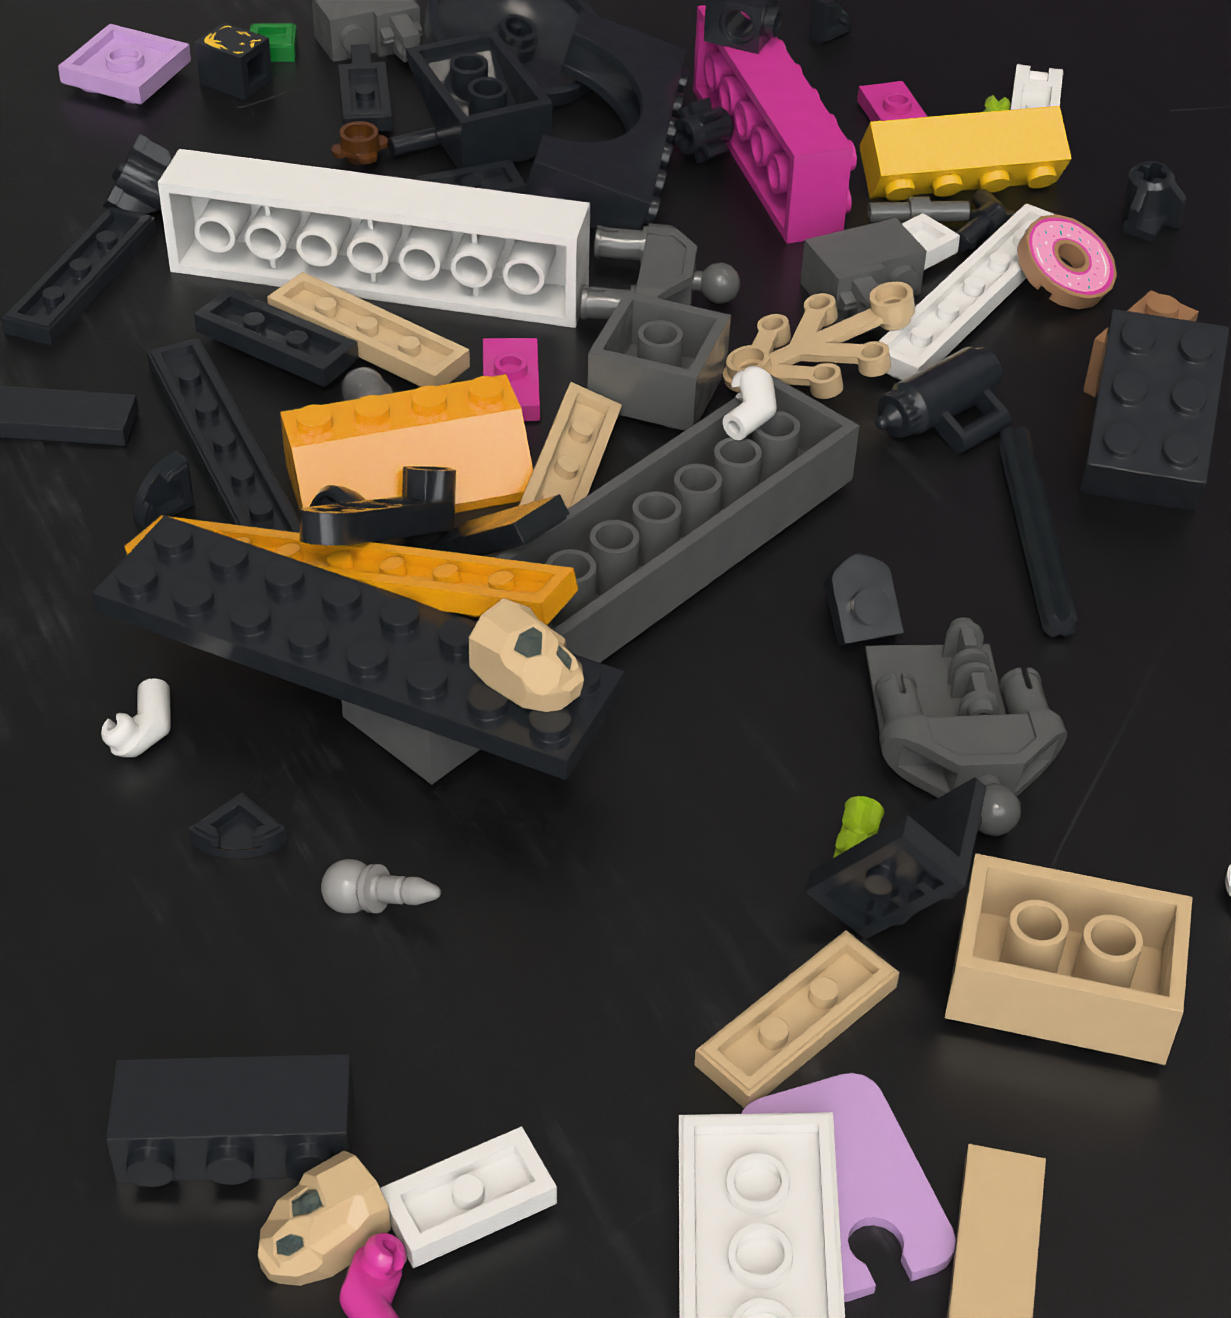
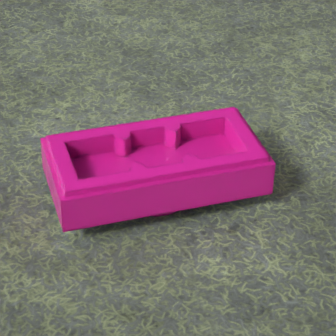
M903 81L859 86L857 101L871 122L928 117Z
M483 338V376L492 377L506 374L522 409L524 422L540 421L537 338Z

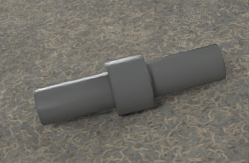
M929 196L908 197L907 202L868 203L867 207L868 223H876L897 218L900 222H906L922 213L937 222L968 221L970 217L969 201L931 202Z

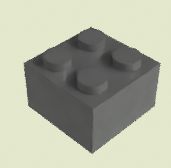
M626 291L588 353V390L621 404L622 407L618 416H627L660 424L667 428L686 431L699 422L723 377V371L727 365L731 315Z

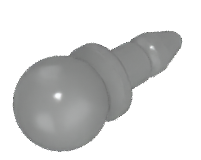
M344 859L331 865L325 872L321 883L322 896L326 904L331 909L340 913H356L362 910L368 913H380L386 908L387 904L405 903L407 905H420L436 900L441 895V889L437 885L420 877L406 878L405 876L390 875L384 865L370 864L367 866L365 863L355 859Z

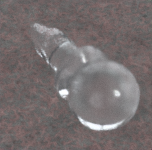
M359 367L350 371L345 376L341 387L342 396L345 401L359 399L367 395L393 393L391 387L384 381L382 376L374 369L368 367Z

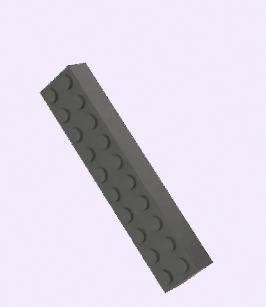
M771 375L777 404L776 413L771 419L744 439L735 440L731 438L723 427L724 416L743 403L735 397L568 508L570 514L566 516V520L528 544L507 549L495 558L574 568L578 591L547 626L566 639V648L571 653L600 663L853 480L860 425ZM469 618L475 621L479 620V618ZM341 700L342 713L346 720L431 785L480 750Z

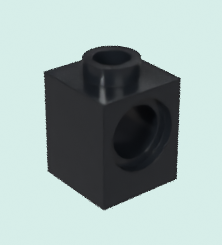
M706 0L704 41L759 54L771 37L775 38L778 35L783 19V9L777 7L778 0ZM741 11L746 13L750 19L746 18Z

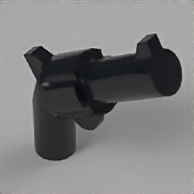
M986 189L976 191L972 197V204L977 209L970 211L969 222L956 232L960 235L958 251H965L968 248L975 249L979 239L992 236L1016 211L1005 209L1003 204Z

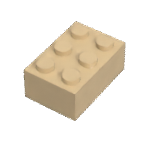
M975 853L963 908L945 1018L1165 1065L1184 1012L1192 897Z

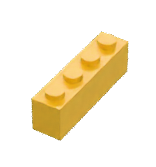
M1060 106L870 122L859 145L870 199L887 198L889 201H902L913 195L934 193L938 197H948L963 190L986 189L993 193L1001 191L1008 186L1028 185L1030 188L1035 189L1043 188L1057 182L1072 159Z

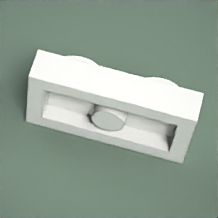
M522 1126L380 1188L389 1206L391 1227L396 1237L403 1243L406 1249V1256L412 1268L418 1267L557 1204V1186Z

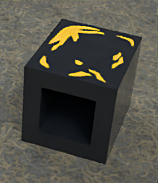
M222 23L195 42L200 85L246 100L273 80L268 37Z

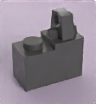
M312 0L314 37L333 62L352 58L351 45L369 44L370 54L376 53L379 57L396 54L403 62H407L406 48L421 45L423 30L420 25V7L415 0Z
M897 218L805 239L800 284L811 296L820 293L834 296L838 318L834 323L840 322L870 309V293L875 287L883 283L903 282L911 286L913 296L921 294L927 250ZM878 326V327H875V328H873V329H871V330H869V331H866V332L868 333V332L880 330V329H883V328H881L880 326Z

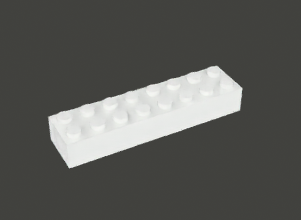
M185 149L177 151L158 181L170 272L277 287L283 286L300 273L305 272L363 299L576 328L580 317L583 285H589L590 203Z

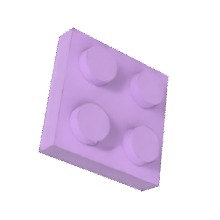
M109 24L58 66L60 81L63 84L82 88V90L89 93H101L122 99L126 103L142 104L191 61L190 47L188 43Z

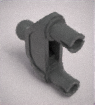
M649 223V226L643 227V231L597 225L594 246L595 259L609 258L640 261V272L637 285H632L631 290L583 285L580 318L609 320L626 291L692 306L694 292H701L709 302L724 304L730 302L738 294L741 286L738 272L731 265L722 262L712 263L704 271H696L697 245L672 225Z
M1021 668L1011 670L1001 678L999 688L1005 698L1009 714L927 717L923 715L917 694V684L911 674L901 672L900 678L903 686V691L901 692L895 672L882 676L874 687L885 723L879 735V743L887 764L899 776L937 798L976 777L987 787L981 811L982 824L979 832L994 837L1008 834L1017 825L1021 817V804L1017 796L1048 768L1067 739L1064 721L1048 707L1039 673L1033 668L1026 669L1025 674L1029 683L1027 687Z

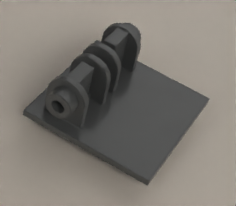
M966 617L955 619L951 622L945 634L943 645L865 646L879 733H881L885 723L879 700L875 695L874 686L882 676L892 672L896 673L900 692L903 691L900 678L901 672H907L915 678L923 715L927 717L1006 714L990 644H983L984 635L982 628Z

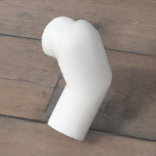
M749 366L745 370L737 372L732 380V388L740 387L741 392L736 395V398L743 403L724 416L723 427L726 433L735 440H742L771 419L777 410L773 378L767 371L757 366Z
M155 678L147 679L139 684L137 689L138 714L133 718L126 713L116 714L117 725L111 719L106 720L102 727L101 736L103 741L110 746L111 752L119 757H137L169 733L171 728L170 687L165 681Z

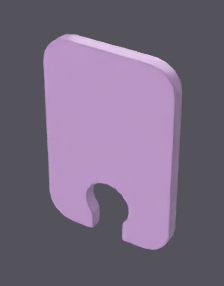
M855 1073L841 1074L758 1098L744 1108L742 1114L833 1112L844 1302L875 1292L876 1284L866 1264L854 1256L848 1243L852 1233L863 1226L875 1225L883 1227L896 1236L902 1249L901 1263L910 1281L936 1274L948 1266L953 1258L956 1244L953 1228L887 1100L873 1080Z

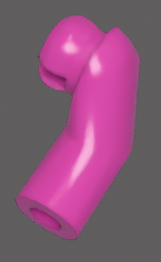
M377 1233L369 1237L365 1245L354 1254L339 1295L340 1304L348 1318H399L391 1304L401 1280L402 1267L407 1260L403 1243L397 1237L388 1233Z

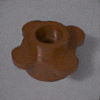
M364 121L350 122L341 127L339 131L340 143L332 146V155L336 158H346L348 162L355 165L373 163L378 159L377 153L381 149L388 147V139L383 135H379L378 128L372 123Z

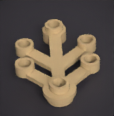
M903 282L883 283L871 291L870 309L832 326L829 325L833 324L838 318L834 296L826 293L812 295L804 302L805 313L792 340L789 320L786 316L771 314L763 317L757 323L758 333L752 345L737 348L728 355L726 359L727 365L723 371L726 386L733 391L741 392L740 387L732 388L733 377L737 372L745 370L749 366H757L788 385L810 386V392L814 397L828 399L837 396L843 390L841 369L832 363L858 364L859 372L867 377H877L887 373L891 368L890 352L887 344L879 341L865 344L842 342L878 326L892 331L906 327L911 322V317L915 313L913 289L910 285ZM791 340V342H790L789 345H787V346H785V347H783V348H780V349H778V350H776V351L773 352L774 348L782 347V346L786 345V344ZM800 361L828 362L814 367L793 365Z

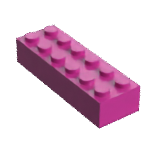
M706 5L697 6L693 92L698 100L710 98L712 108L720 106L729 113L733 123V136L725 144L786 244L802 242L805 239L843 231L845 214L850 213L852 205L849 190L850 171L855 169L857 162L853 142L847 140L839 128L835 116L830 114L820 100L818 91L810 86L803 75L800 65L795 64L786 51V46L782 40H779L777 36L775 38L771 37L759 54L705 42ZM741 11L746 18L750 19L746 13Z

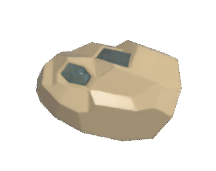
M503 598L481 615L469 636L470 668L487 686L522 708L543 712L557 711L563 709L580 696L584 683L581 663L566 648V639L541 622L530 607Z
M347 1151L340 1152L305 1172L299 1185L277 1200L267 1221L260 1229L258 1259L262 1271L269 1280L279 1284L301 1286L333 1277L350 1265L356 1251L365 1245L369 1237L377 1233H388L391 1230L389 1206L377 1181L356 1155Z

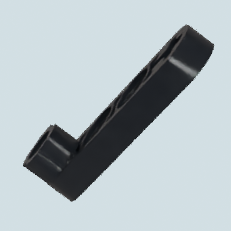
M404 466L402 496L301 508L300 542L316 545H353L453 530L456 470L438 466Z

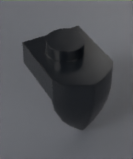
M856 553L838 564L827 575L823 587L827 592L838 647L894 637L904 633L890 568L883 561Z

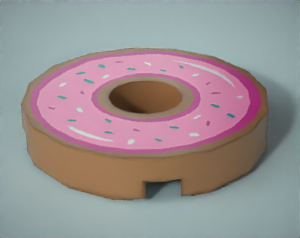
M1058 214L1041 216L1029 225L1017 246L1019 265L1028 281L1037 290L1043 286L1052 293L1049 299L1058 305L1074 309L1093 307L1114 286L1117 272L1114 258L1107 245L1091 228L1074 218ZM1060 257L1067 260L1072 265V267L1066 265Z

